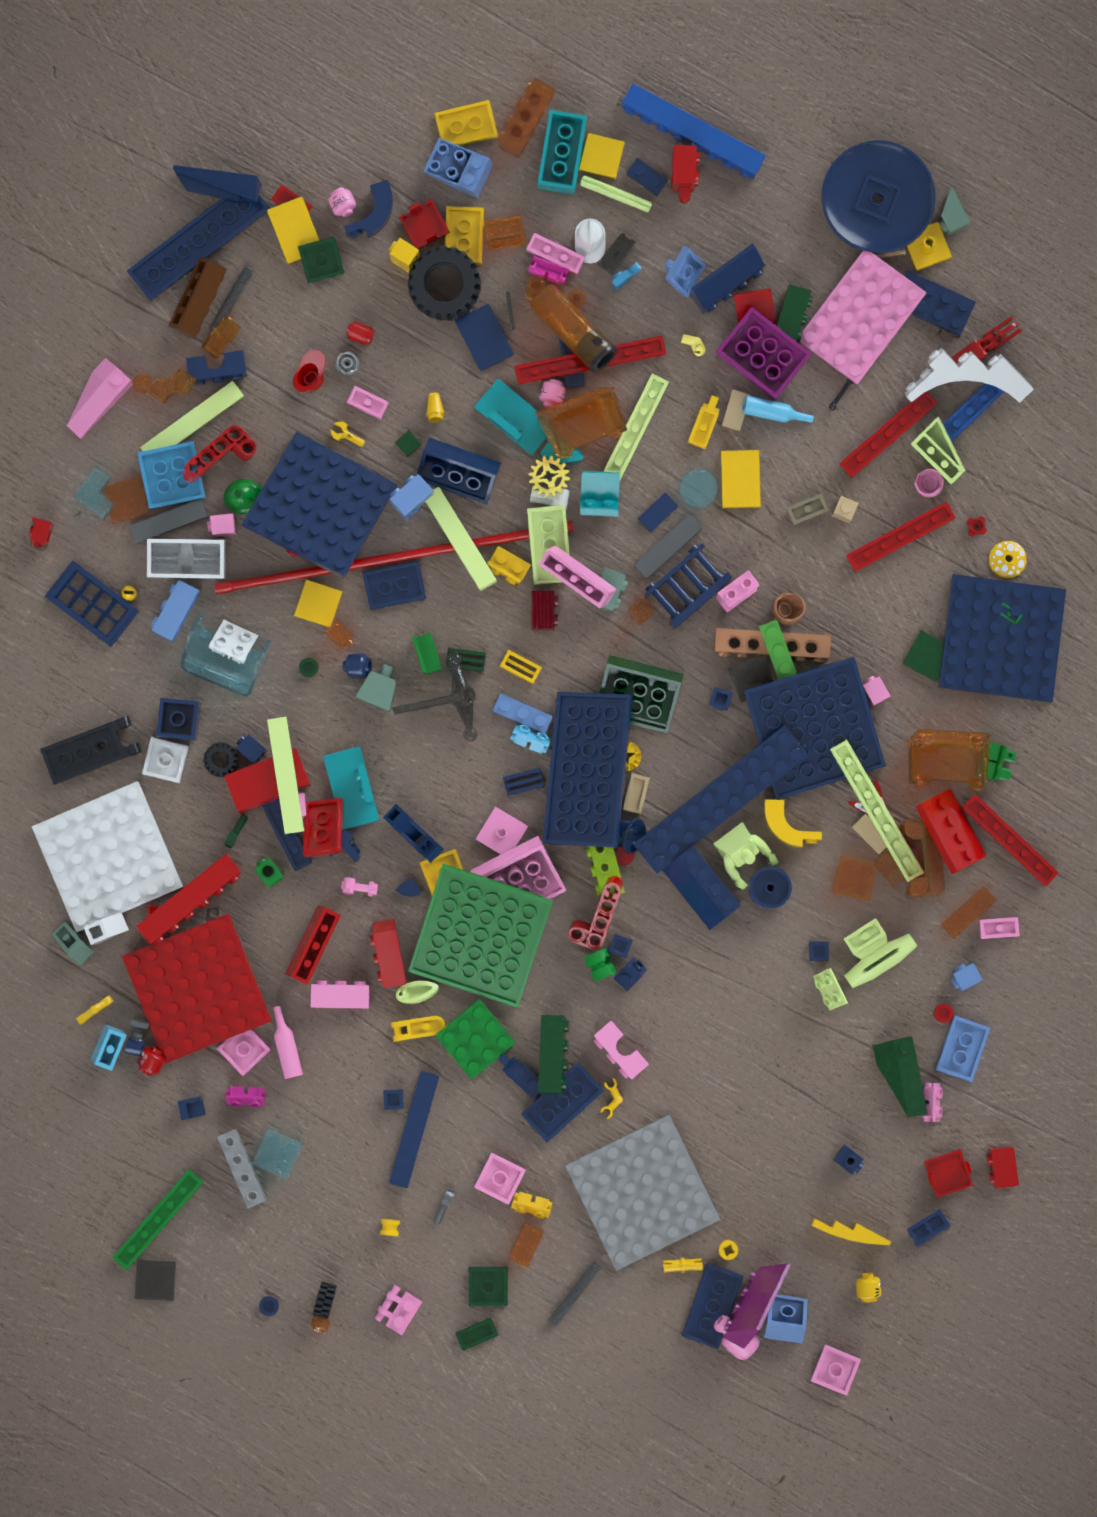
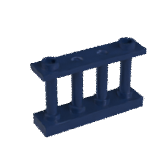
M703 543L700 546L694 545L688 551L689 555L656 584L652 582L645 588L647 592L644 596L648 598L652 594L671 615L672 621L670 625L674 630L733 578L728 572L725 575L719 573L701 553L705 547ZM694 557L714 578L713 581L715 583L711 587L705 586L687 566V563ZM680 569L699 589L701 596L696 600L694 598L691 599L672 577ZM665 582L685 602L686 609L682 612L676 611L658 590Z

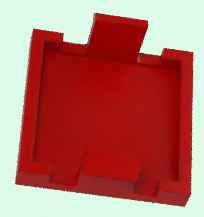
M432 199L423 205H420L418 201L408 207L409 213L399 216L413 245L418 250L450 233Z
M961 1149L924 1161L928 1173L927 1177L931 1187H933L936 1198L973 1186L969 1175L972 1171L969 1162L964 1161Z

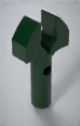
M242 814L234 829L229 833L224 844L225 846L233 847L239 833L248 820L247 815Z

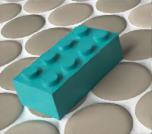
M550 110L537 189L575 195L587 116Z

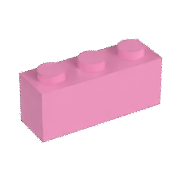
M316 980V984H311V1007L370 1009V985H366V981H354V985H347V981H335V985H329L327 981Z

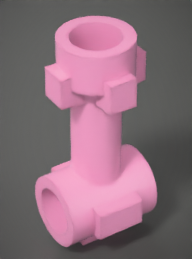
M345 877L344 881H342L341 889H343V894L353 895L354 891L368 892L370 897H373V895L377 896L378 884H375V882L370 881L369 885L355 883L356 879Z

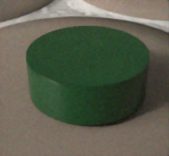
M305 658L301 661L299 670L303 676L310 678L318 673L319 666L314 659Z

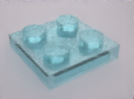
M268 1128L252 1164L288 1180L304 1144Z

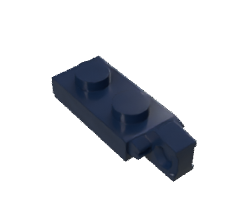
M502 1054L498 1059L505 1065L502 1070L531 1098L535 1099L539 1094V1078L515 1057L510 1060Z

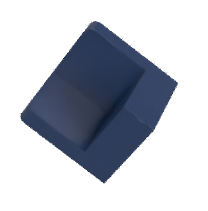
M202 1096L177 1101L181 1120L206 1114Z

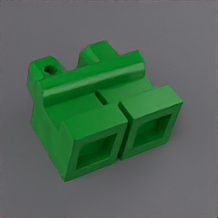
M987 740L983 741L979 755L981 759L978 760L974 777L998 781L999 779L1010 780L1012 770L1002 767L1004 761L1014 763L1016 753L1008 750L1007 746L998 745Z

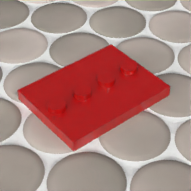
M951 788L915 806L952 875L986 857Z

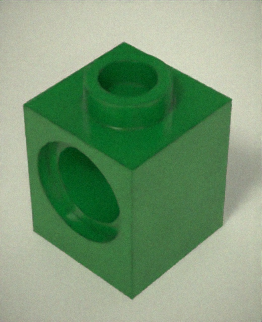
M263 858L256 863L257 868L254 870L268 888H271L285 877L271 858ZM267 866H271L274 870L273 875L270 877H266L263 873L264 868Z

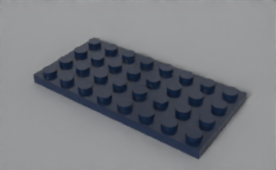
M557 692L543 844L618 848L632 695Z

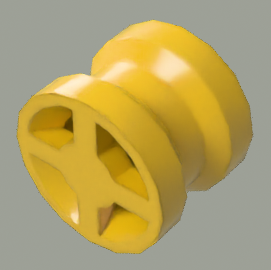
M381 1219L382 1229L380 1230V1235L399 1236L397 1228L400 1225V1220Z
M724 1240L720 1243L718 1251L725 1260H732L738 1254V1246L731 1240Z

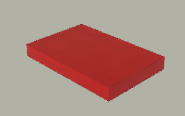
M335 798L305 802L304 857L342 853L343 799Z

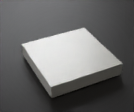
M151 737L142 775L180 783L189 746Z

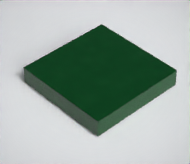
M334 236L298 246L308 283L344 274Z
M921 630L902 664L937 682L941 673L944 642Z
M508 1266L469 1267V1306H508Z

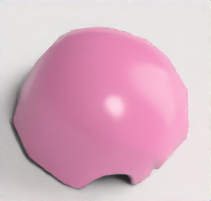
M925 469L917 474L914 485L922 496L934 497L942 491L944 478L935 469Z

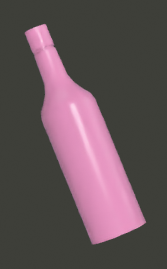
M273 1007L277 1024L274 1039L284 1079L303 1075L293 1032L284 1022L281 1007Z

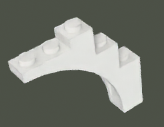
M941 348L939 351L935 350L930 354L928 363L932 368L925 369L920 374L921 378L916 383L914 381L910 383L906 388L905 395L912 402L921 394L936 386L967 380L996 386L1009 393L1020 403L1034 389L1001 354L992 357L988 362L989 365L986 367L972 351L968 354L964 353L958 359L959 363L956 364Z

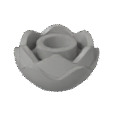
M352 352L341 353L337 356L336 369L343 375H352L358 370L359 359Z

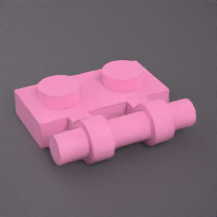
M394 1285L391 1291L388 1290L387 1297L382 1306L379 1305L376 1311L378 1312L374 1319L381 1322L384 1316L388 1317L389 1320L386 1326L403 1335L422 1301L408 1292H405L402 1298L399 1297L397 1294L401 1288ZM395 1301L398 1305L392 1313L388 1309L392 1302Z

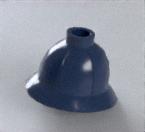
M641 819L620 821L618 844L623 846L627 853L638 851L633 843L646 833L644 821Z

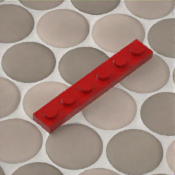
M927 391L906 405L840 462L839 466L852 479L938 403Z
M946 501L847 554L846 558L855 573L949 523L956 517Z
M976 794L961 807L1044 887L1059 874L1053 866Z

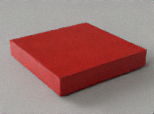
M771 288L733 294L737 324L753 307L777 326Z

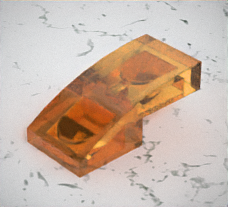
M225 316L212 330L201 348L213 358H219L226 344L233 342L241 327L231 318Z

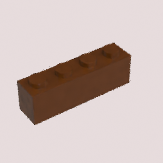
M199 257L168 326L185 336L196 338L227 269L210 259Z

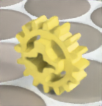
M543 456L542 462L536 460L537 466L531 465L534 472L528 474L533 477L529 481L530 484H535L532 488L533 491L539 489L538 495L544 492L546 498H548L549 493H552L553 497H556L555 492L557 491L562 494L561 488L568 487L565 481H570L569 477H565L569 470L563 469L566 464L560 465V458L553 461V456H550L549 460H546L545 456ZM549 464L557 466L560 470L555 471L551 469ZM543 466L542 474L536 476L539 468ZM547 472L555 475V477H552L551 482H548V479H542L546 476ZM562 477L561 483L555 487L556 480ZM539 483H545L549 489L542 488Z

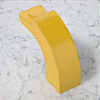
M764 800L766 824L778 840L799 848L803 847V840H806V844H817V840H822V832L798 831L787 823L784 816V800Z

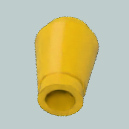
M430 393L428 394L426 417H428L429 422H440L443 420V416H445L440 394Z

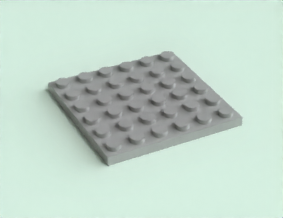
M670 1115L565 1165L616 1271L720 1220Z

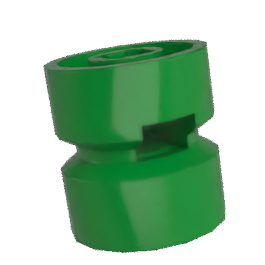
M606 948L584 957L587 967L592 969L590 974L594 983L617 973L613 963L609 962L610 956Z

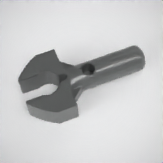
M447 1189L433 1220L435 1224L441 1223L455 1193L454 1191Z

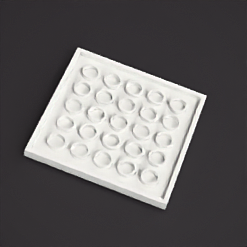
M139 781L32 826L76 933L84 930V926L118 913L127 912L183 887Z

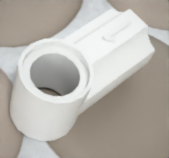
M561 488L562 494L557 491L555 492L556 497L549 493L548 498H546L544 492L538 495L539 489L534 491L532 489L530 502L548 506L565 505V509H567L570 491Z

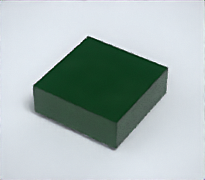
M410 430L395 442L407 457L422 445Z

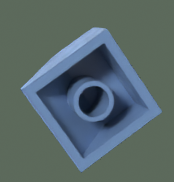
M777 1294L766 1316L764 1338L803 1344L806 1331L808 1299Z

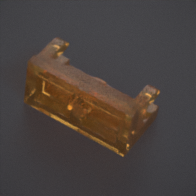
M524 1223L509 1256V1260L529 1267L544 1231Z

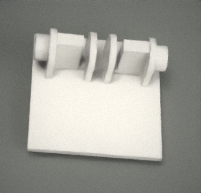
M223 620L208 647L212 649V652L223 653V657L228 655L227 659L232 657V660L238 662V664H244L258 635Z

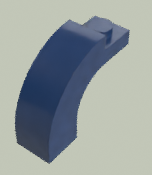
M388 179L370 185L375 201L374 209L367 218L344 226L347 237L356 238L361 236L362 232H366L367 238H370L380 232L388 223L393 210V197Z
M397 804L383 817L430 863L444 850Z

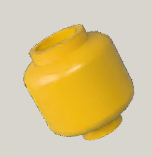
M863 1273L862 1277L856 1280V1295L859 1299H862V1302L877 1301V1298L882 1293L881 1280L873 1276V1273Z

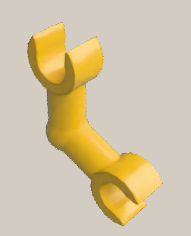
M108 995L97 1004L91 1006L90 1009L77 1017L76 1020L80 1025L83 1024L94 1014L109 1006L114 1000Z
M614 1078L615 1084L612 1088L608 1087L605 1082L606 1089L610 1090L614 1098L608 1106L601 1109L600 1113L605 1109L610 1110V1115L607 1119L612 1117L613 1111L623 1101L616 1087L617 1081Z

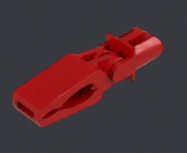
M1010 316L998 326L985 333L980 341L976 339L951 358L957 364L959 363L958 359L964 353L968 354L972 351L982 361L987 357L988 352L991 350L994 352L1023 330L1019 328L1006 338L1004 337V335L1018 326V323L1014 322L1000 331L1002 327L1014 319L1013 316Z

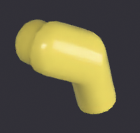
M683 334L681 343L691 345L694 354L698 357L702 356L705 353V346L699 337Z

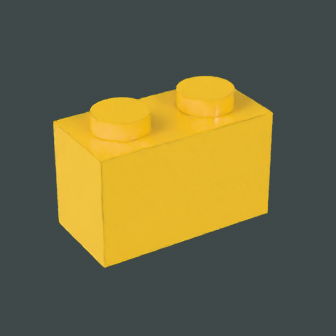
M401 238L397 242L394 241L389 248V251H391V262L408 273L413 267V262L420 257L419 250Z

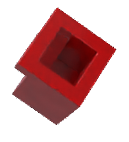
M33 517L32 521L35 525L31 526L29 531V537H31L30 545L37 548H42V545L47 547L54 525L52 522Z

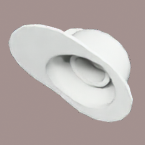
M584 219L579 222L575 230V251L586 257L584 263H596L601 260L605 253V229L601 222L596 219Z

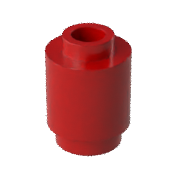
M354 321L353 324L349 323L346 334H348V339L363 345H370L375 331L371 330L372 327Z

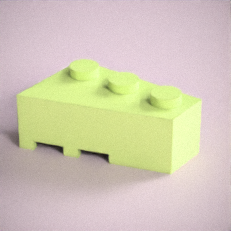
M937 417L911 443L950 484H953L966 471L940 417Z

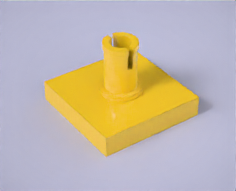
M938 222L928 225L920 237L906 246L916 272L952 258Z

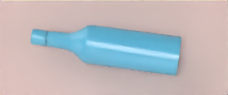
M746 395L742 403V414L785 423L790 420H799L812 423L814 418L813 415L796 412L788 404Z

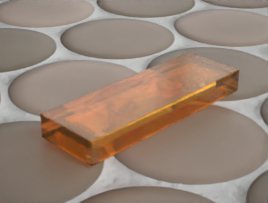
M983 886L940 925L954 939L997 900Z

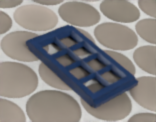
M73 560L45 595L48 600L110 647L114 645L139 613V610ZM77 572L87 579L79 590H76L69 584ZM90 582L100 589L92 601L82 594ZM65 587L75 593V596L68 605L58 599V596ZM103 593L113 599L105 611L95 604ZM79 597L89 604L81 615L71 609ZM116 603L126 609L118 621L108 614ZM92 607L102 614L94 625L84 619ZM105 617L115 623L107 635L97 629Z

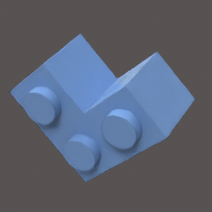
M419 474L410 476L405 481L406 485L402 489L397 488L391 493L390 503L405 521H408L420 510V506L434 494L432 488Z

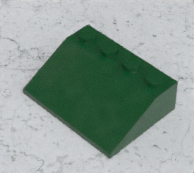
M609 655L600 693L632 695L630 724L668 734L683 674Z

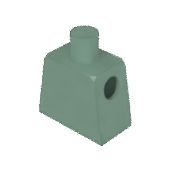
M383 664L380 673L371 671L355 698L390 712L397 684L396 680L390 678L394 668Z

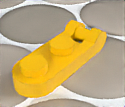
M429 1016L391 1023V1028L394 1029L395 1035L393 1036L394 1042L433 1036L445 1027V1021L440 1016ZM407 1026L408 1034H402L401 1027Z

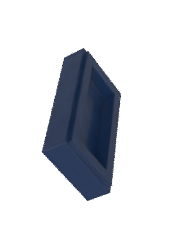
M665 492L638 520L651 533L678 508V505Z

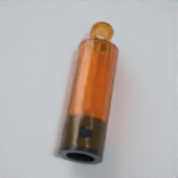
M538 276L528 279L525 297L531 302L530 309L592 372L596 373L604 369L614 359L618 348L554 284L546 286L544 279Z

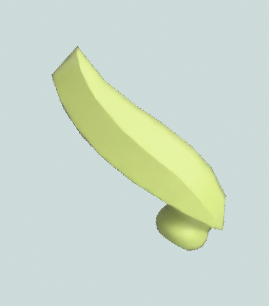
M423 980L409 982L397 989L396 998L406 1004L420 1003L434 996L439 991V986L436 983Z

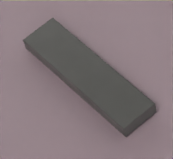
M198 499L132 524L130 528L136 543L139 544L147 541V539H152L207 518L208 514L202 499Z
M689 514L637 561L634 567L647 580L703 527Z

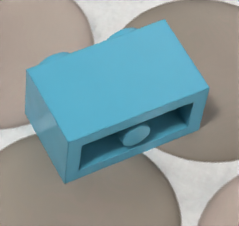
M104 1025L90 1059L94 1065L112 1071L127 1036L123 1030Z

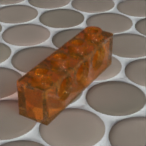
M537 78L534 79L533 83H528L525 89L526 96L524 99L520 98L516 105L518 109L516 114L510 116L506 132L502 131L498 138L500 142L499 148L517 158H520L555 95L554 87ZM536 97L540 102L534 105L530 103V99ZM523 114L531 116L528 121H523L520 117ZM514 130H519L522 135L520 137H513L511 133Z

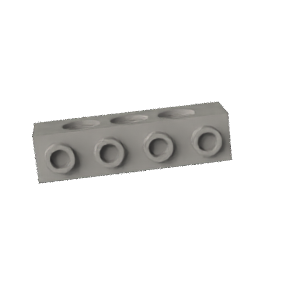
M234 1129L218 1136L217 1138L247 1209L266 1201L267 1198L238 1130Z

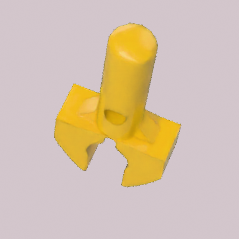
M345 422L334 423L343 432L338 434L330 430L334 440L339 442L340 439L345 438L360 447L364 446L365 441L348 432V424Z

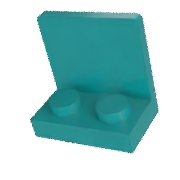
M582 471L580 515L618 517L619 472Z

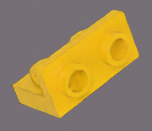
M500 546L497 547L487 563L494 575H503L506 577L505 581L514 586L515 584H521L531 567V564Z

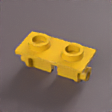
M520 1191L519 1193L515 1192L511 1206L512 1209H515L518 1213H531L537 1218H549L553 1202L536 1196L534 1203L531 1202L532 1195Z

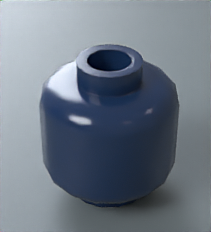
M364 653L349 654L346 661H343V671L351 679L365 678L372 671L371 658H368Z

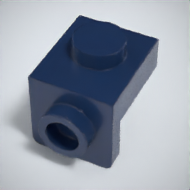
M633 957L613 979L628 992L647 969L641 961Z

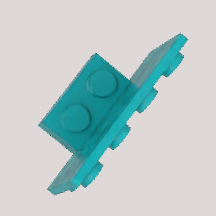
M500 379L495 381L474 406L477 411L530 455H533L556 428L553 423Z
M355 747L325 755L323 758L334 799H343L342 829L345 830L379 821L361 748Z

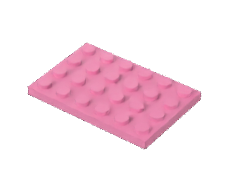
M863 251L802 331L800 343L858 385L924 298L926 292L872 252Z

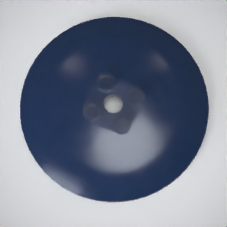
M875 140L857 144L837 157L825 176L821 200L823 212L830 228L843 242L860 251L882 254L900 250L920 237L932 218L936 194L934 182L927 166L914 152L894 142ZM879 194L882 196L883 202L876 204L873 202L872 197Z

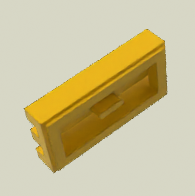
M509 649L499 666L531 684H534L542 669L541 666ZM511 655L537 670L534 672L509 659V656ZM508 662L533 676L532 679L510 668L505 663Z

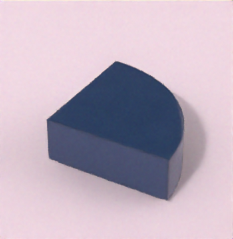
M411 878L395 889L400 894L409 897L422 893Z

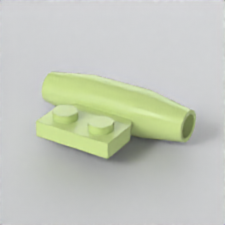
M875 918L844 938L853 955L861 959L844 976L851 987L855 988L877 978L900 963L917 945L910 934L887 943L886 933Z

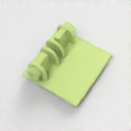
M831 968L813 976L815 985L820 990L823 1002L829 1010L848 1003Z

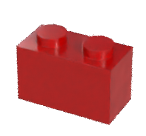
M1014 1147L988 1149L989 1154H986L987 1165H991L992 1172L989 1173L990 1185H993L996 1189L1019 1186Z

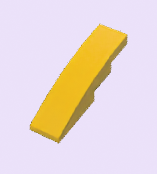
M813 1218L810 1224L831 1235L851 1241L878 1245H890L891 1241L857 1223H854L852 1229L834 1220L830 1227Z

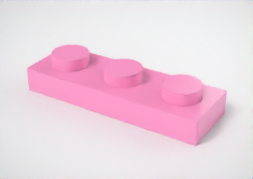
M536 233L533 234L526 248L527 252L568 268L569 272L578 275L586 258Z

